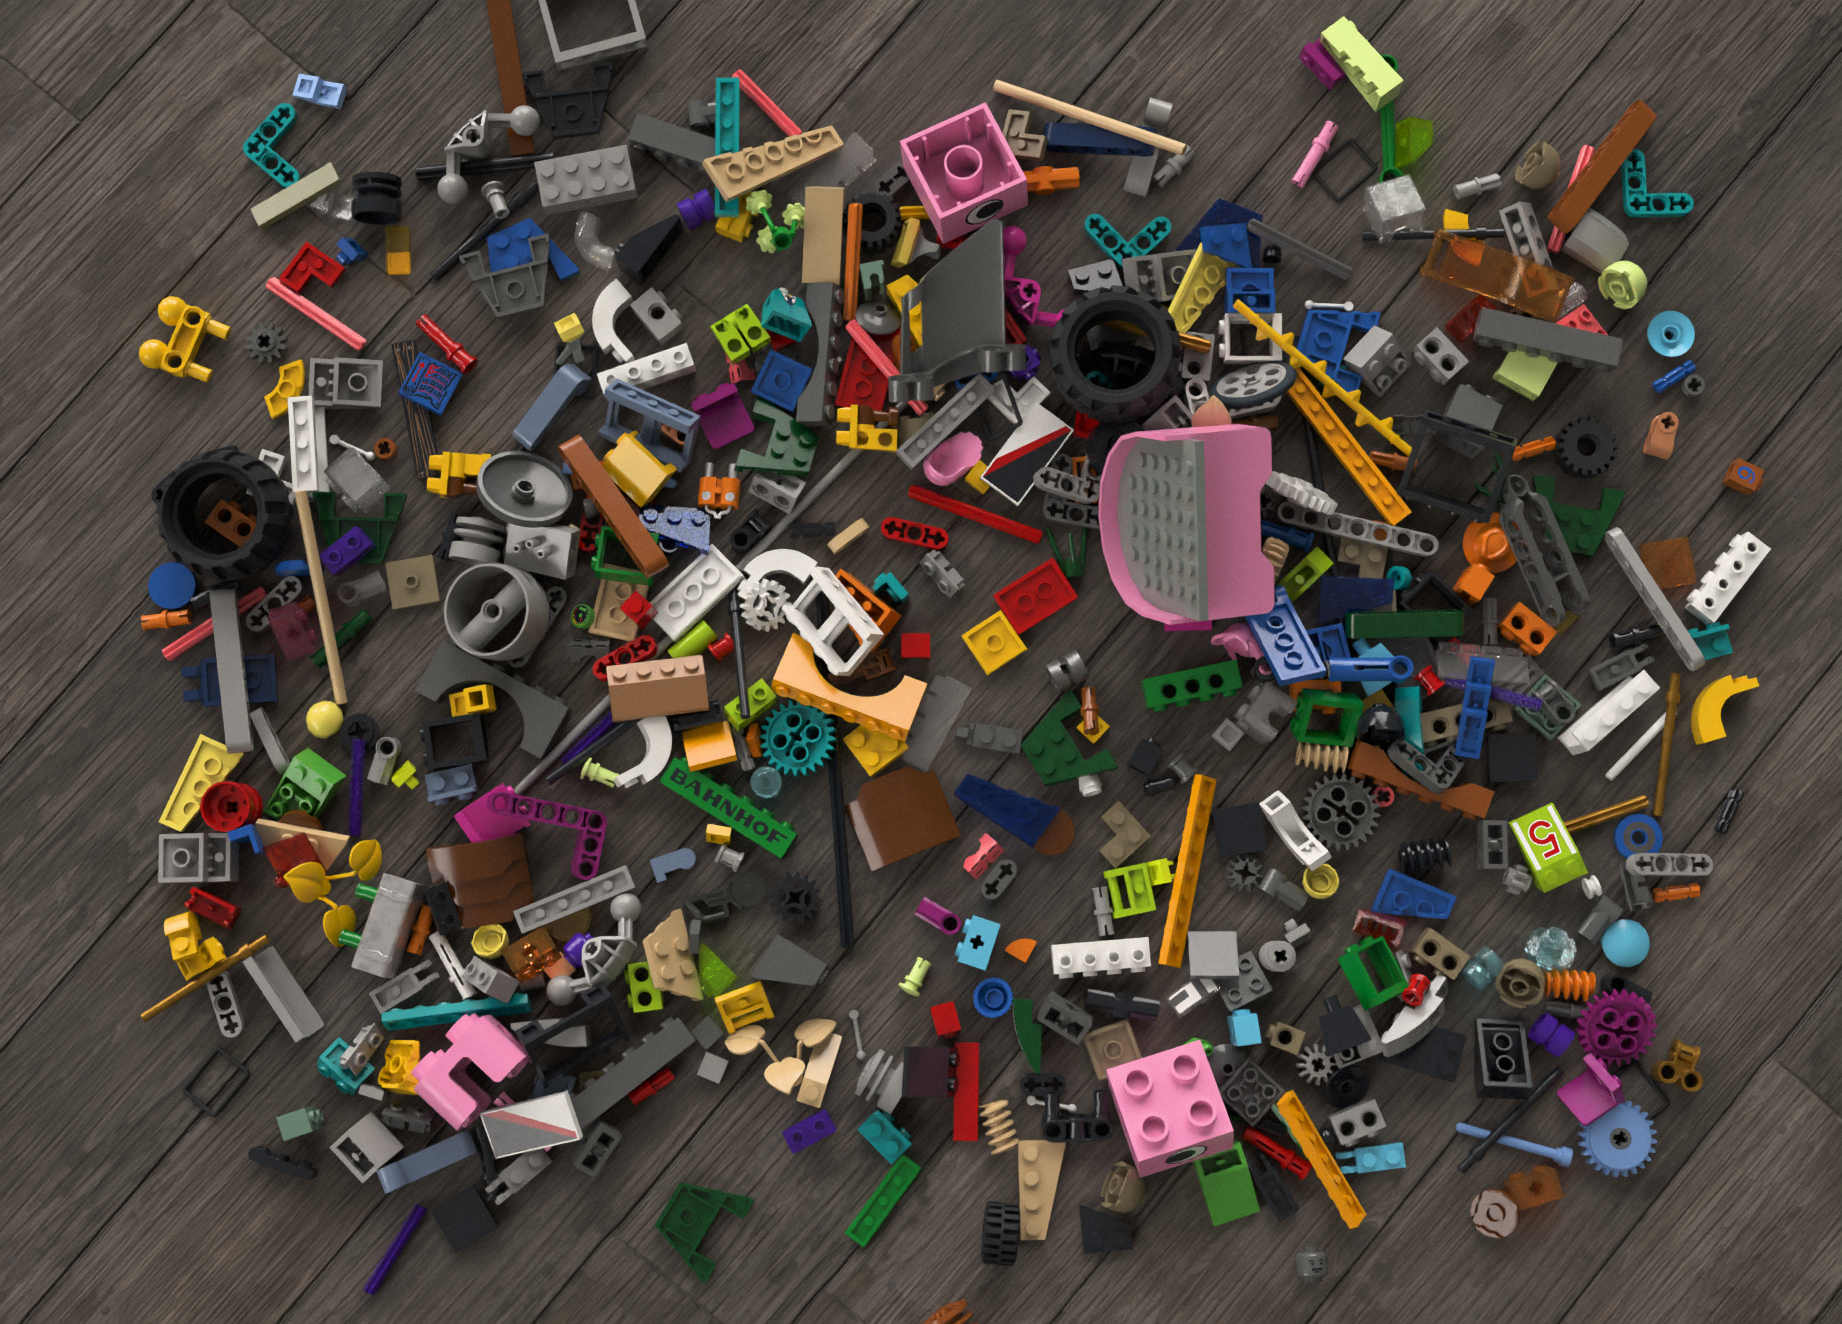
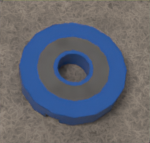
M1634 814L1618 822L1614 829L1613 841L1619 854L1628 859L1633 854L1658 853L1662 847L1663 835L1660 826L1654 819L1647 815ZM1635 831H1639L1643 835V842L1640 845L1635 844L1632 840V835Z

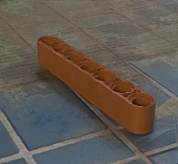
M1641 99L1635 101L1627 109L1547 216V219L1563 234L1568 233L1577 225L1657 118V114Z
M576 435L559 445L557 449L560 456L644 576L649 579L667 568L669 563L665 555L582 437Z

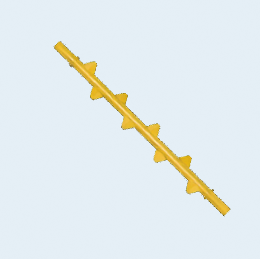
M1239 299L1234 303L1232 307L1248 319L1250 324L1257 327L1256 340L1260 341L1270 338L1291 356L1289 364L1294 369L1301 366L1304 367L1324 385L1322 394L1324 398L1336 395L1357 413L1355 425L1359 427L1369 423L1388 439L1391 445H1395L1407 457L1410 456L1412 447L1402 440L1399 434H1395L1392 431L1393 418L1388 417L1379 420L1359 403L1360 390L1346 392L1325 374L1327 366L1325 360L1313 363L1292 345L1294 339L1292 332L1280 335L1262 320L1258 313L1255 314Z

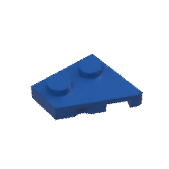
M1246 223L1200 228L1204 253L1218 256L1221 260L1228 263L1233 262L1240 265L1241 268H1252Z

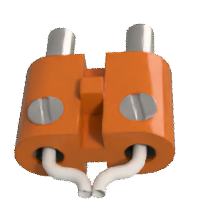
M706 463L705 477L700 478L698 507L713 514L715 519H721L723 514L739 509L741 480L736 478L737 471H734L736 464H729L728 477L717 479V477H713L714 464ZM716 508H722V510L726 511H721L717 516V513L713 510H716Z

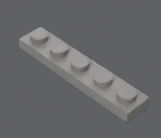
M979 373L897 449L895 453L910 469L914 468L996 389Z
M624 865L517 909L513 913L521 933L524 934L636 887L627 865Z

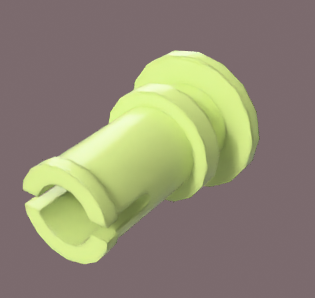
M590 757L582 768L580 779L583 780L584 776L590 777V781L594 779L613 788L615 785L613 779L619 776V774L601 767L600 763H591L592 757Z
M918 957L909 976L906 975L904 978L906 982L904 984L899 983L898 986L906 993L919 997L920 993L917 989L922 987L923 984L921 982L932 964Z

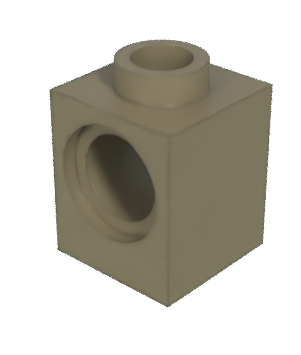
M1275 1021L1274 1025H1269L1265 1038L1268 1039V1045L1298 1055L1306 1032ZM1283 1030H1286L1290 1036L1286 1044H1281L1278 1040V1035Z

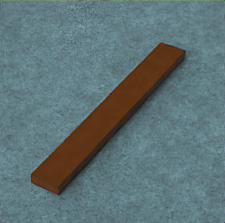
M486 0L504 114H511L519 106H528L511 0ZM507 128L512 157L535 154L532 135L521 136L515 133L512 128Z

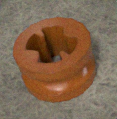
M381 438L374 445L375 454L382 460L390 461L397 455L398 449L396 444L388 438ZM386 444H389L388 447L391 451L388 454L385 452V455H382L383 451L380 448L382 445L386 446Z

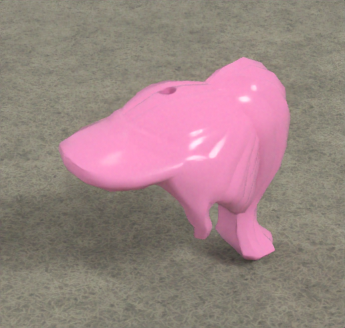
M1248 622L1233 624L1224 632L1211 638L1212 645H1224L1232 660L1236 659L1237 661L1235 652L1240 656L1255 657L1256 661L1264 656ZM1264 664L1259 667V671L1262 674L1272 673L1269 665Z

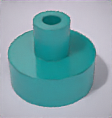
M1393 566L1387 573V584L1394 590H1404L1412 581L1410 571L1404 566Z

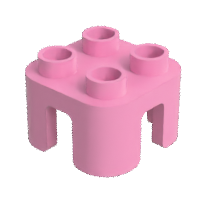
M473 1013L470 1017L467 1014L462 1016L445 1035L453 1043L445 1053L441 1049L436 1053L431 1051L411 1072L419 1081L414 1091L457 1131L462 1127L467 1128L480 1116V1113L486 1110L492 1103V1097L466 1073V1068L472 1061L495 1082L502 1081L506 1076L509 1078L516 1077L529 1062L520 1041L492 1015L479 1017Z

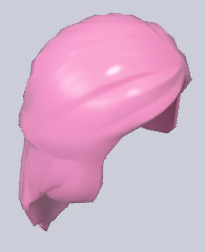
M968 431L967 433L960 432L940 442L924 459L923 468L926 477L932 483L939 486H947L957 481L974 467L981 458V451L983 450V446H981L982 441L978 436Z

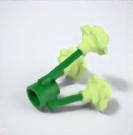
M766 190L753 191L746 198V210L751 211L753 215L757 213L763 214L768 224L764 229L758 231V236L760 237L756 239V242L760 245L763 252L768 250L769 253H774L775 250L780 252L789 248L792 244V238L796 237V229L799 227L804 228L805 208L800 203H795L794 206L788 204L787 210L782 213V216L785 218L784 223L790 225L791 229L788 230L782 226L777 227L774 226L767 213V208L772 206V195L767 194Z

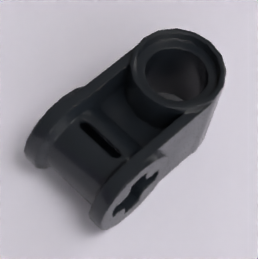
M757 509L751 511L731 534V546L736 553H747L773 527L771 522L768 523L758 514L759 511ZM744 536L748 542L744 546H738L735 544L736 538Z

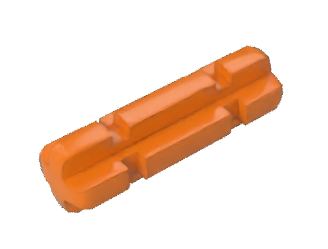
M1545 437L1543 441L1540 439L1523 444L1522 447L1516 446L1512 461L1521 460L1522 457L1528 458L1541 454L1544 450L1546 452L1554 450L1556 446L1554 437Z
M1698 883L1687 884V887L1684 884L1665 887V890L1662 888L1652 890V898L1656 903L1665 902V899L1673 901L1687 899V896H1690V898L1700 896V886Z

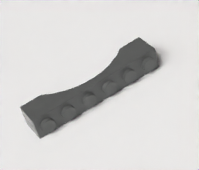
M834 282L807 283L806 308L811 313L817 328L819 352L813 376L806 389L798 398L796 422L806 427L832 426V419L835 416L834 396L837 393L835 382L836 373L839 369L837 357L838 349L841 345L839 332L842 325L841 308L844 302L843 288Z

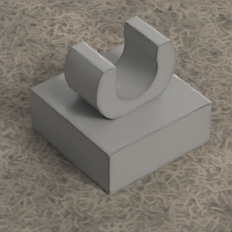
M1293 918L1284 923L1285 929L1288 932L1285 935V942L1291 944L1293 948L1311 939V931L1305 923L1298 927Z

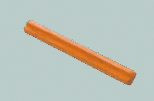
M858 203L849 204L843 305V319L846 321L855 319L858 306L863 206Z

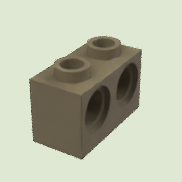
M1425 928L1409 951L1415 955L1413 959L1424 967L1429 965L1434 969L1433 974L1435 976L1440 974L1447 977L1448 980H1455L1471 957L1432 928ZM1427 942H1430L1434 947V951L1430 956L1426 955L1423 951V947ZM1447 956L1453 960V967L1450 970H1447L1443 965V961Z

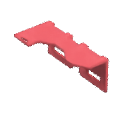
M726 355L727 363L731 364L730 360L728 359V356ZM745 359L740 361L739 364L730 365L731 384L741 380H756L755 370H750Z
M987 833L978 840L981 842L979 851L967 857L963 865L976 880L988 868V863H993L1004 852L1002 847ZM995 845L994 849L990 853H988V851ZM985 854L986 857L981 861L980 858Z

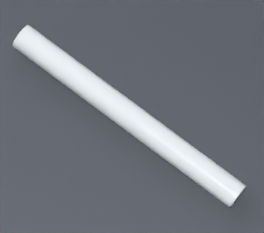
M1666 712L1605 774L1610 781H1613L1664 728Z

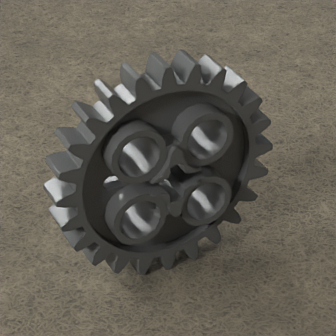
M1333 773L1331 781L1324 776L1323 785L1316 781L1314 784L1317 790L1308 789L1312 797H1304L1303 799L1309 803L1308 806L1301 807V810L1308 812V815L1302 817V820H1309L1306 828L1314 830L1311 834L1313 836L1318 835L1320 843L1324 840L1327 841V849L1332 844H1335L1336 851H1339L1341 845H1344V848L1348 851L1350 843L1356 848L1359 847L1358 839L1366 843L1365 834H1374L1370 826H1378L1373 821V818L1380 817V814L1374 812V809L1380 807V804L1372 803V800L1377 795L1369 796L1368 794L1372 787L1369 786L1364 789L1362 787L1364 780L1357 784L1355 783V776H1352L1350 780H1346L1345 773L1342 774L1341 779H1338L1336 774ZM1332 790H1342L1344 799L1340 802L1334 801L1331 797ZM1327 799L1337 808L1344 806L1346 808L1345 814L1357 820L1359 825L1353 824L1345 816L1338 818L1336 816L1337 811L1323 803L1322 800ZM1353 803L1363 805L1364 812L1362 815L1356 816L1352 813L1351 806ZM1319 809H1328L1330 812V819L1328 821H1321L1318 818L1317 812ZM1346 822L1350 826L1348 835L1339 834L1337 830L1339 823Z

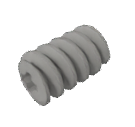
M1285 941L1267 942L1259 951V961L1269 971L1284 972L1289 970L1296 960L1294 948ZM1275 952H1279L1278 957L1280 958V961H1275Z

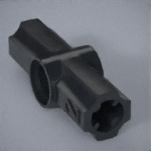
M1087 989L1084 1009L1110 1013L1109 1015L1128 1019L1133 1017L1157 1021L1160 1001L1134 997L1133 994L1115 991L1110 993L1102 990Z

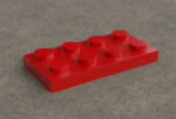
M901 326L897 331L888 335H876L866 331L894 365L892 341L896 335L901 334ZM852 337L835 407L851 408V405H866L873 410L882 411L889 386L888 379Z

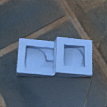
M299 74L292 95L311 103L341 109L348 88L344 84L323 81L320 77Z

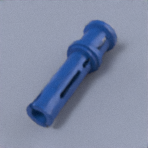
M1261 519V535L1275 539L1278 538L1289 546L1292 545L1304 549L1306 553L1309 552L1314 538L1313 532L1308 534L1296 530L1294 526L1287 528Z

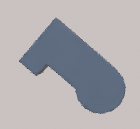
M683 848L651 859L650 863L657 883L668 881V873L679 869H692L697 863L695 852Z

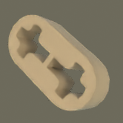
M861 518L833 538L827 546L834 554H837L867 532L870 527Z

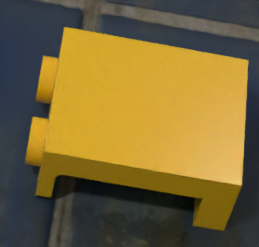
M635 430L629 434L625 432L616 441L618 446L615 450L611 449L604 456L605 462L602 467L613 482L639 507H643L655 498L676 472L677 468L672 463L664 466L636 439L639 433Z

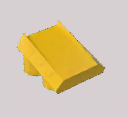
M390 1040L385 1052L386 1065L379 1073L378 1083L382 1085L383 1089L392 1093L418 1095L414 1088L419 1081L411 1072L420 1062V1042L416 1040Z

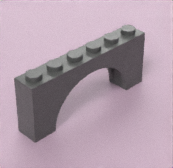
M443 640L414 691L440 704L447 694L466 684L486 683L505 690L516 701L523 715L524 736L520 748L543 760L572 711L566 707L568 702L557 696L553 700L546 696L547 691L537 685L531 688L525 685L526 679L514 673L510 677L504 673L505 668L494 662L490 666L483 662V658L462 651V648L453 640L450 643Z

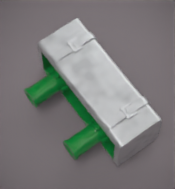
M383 873L378 889L363 883L358 884L355 897L373 902L362 935L347 929H343L340 934L339 944L357 949L351 967L383 978L396 977L399 966L403 961L402 957L419 908L423 903V890H426L427 886Z

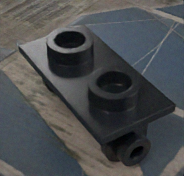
M446 881L437 885L427 886L426 890L423 891L440 936L462 927Z

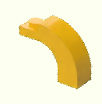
M1731 675L1715 680L1702 690L1693 705L1691 714V728L1696 745L1726 737L1721 721V709L1724 702L1733 694L1759 687L1757 677L1748 679L1747 675L1732 680Z

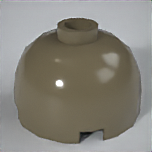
M1539 141L1525 153L1523 158L1526 162L1523 168L1518 165L1515 173V180L1531 189H1541L1558 180L1561 167L1560 156L1551 145L1545 141L1543 143Z
M1524 958L1513 959L1505 963L1498 972L1495 982L1500 998L1507 1004L1518 1008H1526L1527 1005L1538 1004L1543 998L1546 986L1545 975L1541 968L1533 961Z
M1121 1161L1115 1164L1118 1166L1115 1172L1110 1170L1107 1174L1101 1191V1197L1105 1198V1202L1101 1203L1105 1208L1112 1211L1125 1213L1134 1210L1139 1204H1142L1147 1192L1144 1177L1140 1178L1135 1167Z

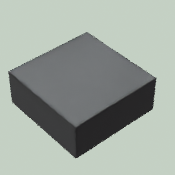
M692 920L689 932L690 954H699L701 946V920Z
M708 1015L690 1033L707 1050L725 1032Z

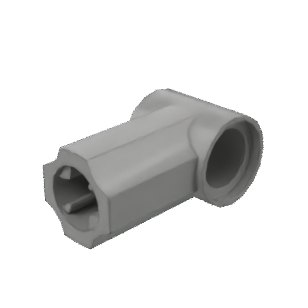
M383 737L378 740L376 753L367 779L384 785L389 784L397 757L402 752V744L398 739ZM388 741L394 745V750L389 755L384 750V746Z

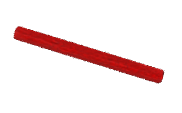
M913 484L908 491L910 498L1036 544L1042 538L1043 532L920 486Z

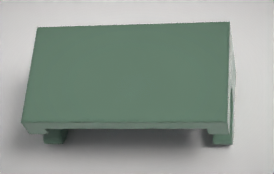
M883 260L860 264V278L865 302L872 300V292L870 291L872 286L879 287V293L883 296Z

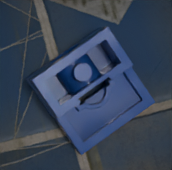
M1226 268L1224 315L1225 313H1239L1232 307L1238 299L1254 313H1275L1274 268Z
M1342 623L1306 630L1322 662L1326 660V657L1327 661L1329 658H1351Z

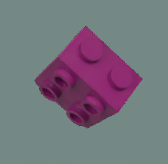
M1318 38L1313 44L1308 42L1302 48L1299 58L1317 76L1319 81L1331 90L1347 75L1321 44L1320 38Z
M724 383L718 386L715 392L709 395L707 393L701 394L691 403L695 414L700 415L699 422L713 449H719L752 433L755 429L734 383L730 385Z
M1591 1053L1583 1058L1587 1071L1557 1091L1559 1099L1583 1126H1589L1625 1101L1621 1090L1623 1088L1621 1081L1616 1075L1611 1076L1607 1072L1609 1070L1606 1064L1600 1058L1597 1060Z

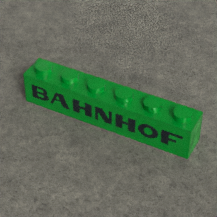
M683 756L680 760L676 757L673 759L659 782L777 857L784 858L798 836L794 833V826L786 821H783L782 824L778 823L773 819L775 814L765 808L759 811L753 807L754 801L745 795L741 798L733 794L735 789L724 782L721 786L713 781L714 776L702 769L701 773L698 771L690 772L688 760Z

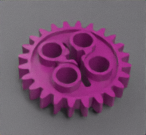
M1613 989L1611 996L1603 991L1602 999L1595 995L1594 1004L1586 1002L1589 1009L1588 1011L1580 1010L1584 1018L1577 1019V1022L1581 1025L1576 1028L1580 1035L1577 1038L1582 1044L1583 1050L1588 1054L1591 1053L1597 1060L1599 1058L1602 1061L1605 1059L1608 1066L1612 1064L1613 1060L1618 1066L1621 1065L1622 1060L1630 1064V1057L1633 1056L1639 1060L1638 1052L1646 1054L1647 1051L1644 1046L1653 1045L1649 1037H1656L1655 1032L1652 1030L1657 1028V1024L1653 1021L1656 1016L1651 1012L1652 1008L1648 1003L1646 1004L1643 997L1638 998L1635 992L1629 995L1625 989L1619 995L1616 989ZM1607 1012H1612L1609 1017L1603 1018ZM1636 1015L1633 1020L1627 1021L1630 1016ZM1606 1034L1603 1039L1598 1040L1600 1035ZM1625 1038H1629L1626 1043H1621Z

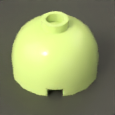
M1619 261L1609 265L1602 272V275L1598 278V285L1606 300L1610 296L1616 302L1613 304L1615 307L1629 309L1645 295L1647 278L1638 265L1630 261Z

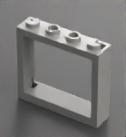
M538 0L559 71L648 47L635 0H628L637 32L560 52L546 0Z

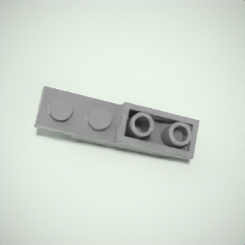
M1438 974L1433 982L1430 981L1431 987L1428 991H1425L1424 1000L1420 1006H1414L1413 1009L1405 1006L1401 1013L1396 1014L1393 1025L1389 1031L1384 1032L1381 1038L1384 1056L1390 1057L1411 1047L1438 1024L1445 1014L1444 998L1449 992L1447 977Z

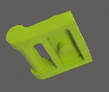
M1146 863L1103 872L1104 878H1107L1114 908V912H1112L1113 919L1156 910ZM1116 876H1124L1130 904L1128 909H1123Z

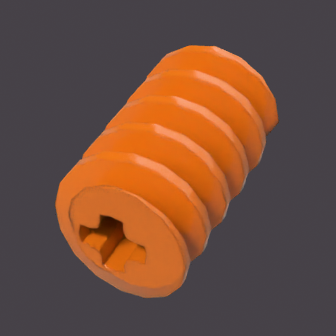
M1544 966L1542 969L1546 979L1545 997H1549L1550 992L1553 991L1555 998H1558L1560 992H1563L1564 999H1568L1570 993H1572L1573 999L1577 1001L1579 995L1582 994L1583 1001L1587 1002L1589 995L1594 993L1596 985L1594 972L1587 974L1586 971H1580L1578 973L1572 969L1568 972L1567 969L1561 968L1558 970L1556 967H1552L1549 970L1547 966Z

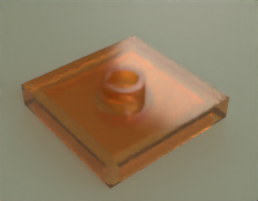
M1688 537L1639 545L1642 562L1660 589L1697 583Z

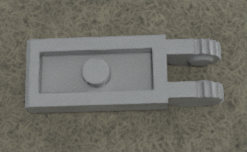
M430 959L414 968H409L369 993L380 1014L387 1012L424 989V986L440 977L436 972L420 981L416 975L432 965Z
M542 1148L524 1152L499 1173V1177L489 1184L485 1190L487 1193L493 1192L502 1182L507 1186L508 1189L497 1196L494 1201L499 1205L511 1194H515L547 1167L552 1160Z

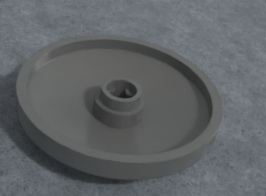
M508 451L490 457L481 466L476 480L478 497L488 511L505 522L521 527H545L558 522L569 510L573 495L568 477L563 474V471L557 465L544 457L522 451Z

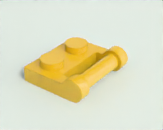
M761 981L715 997L716 1004L729 1034L736 1032L737 1028L761 1019L775 1017ZM763 1007V1009L732 1020L733 1018H736L738 1016L744 1015L746 1013L752 1012Z

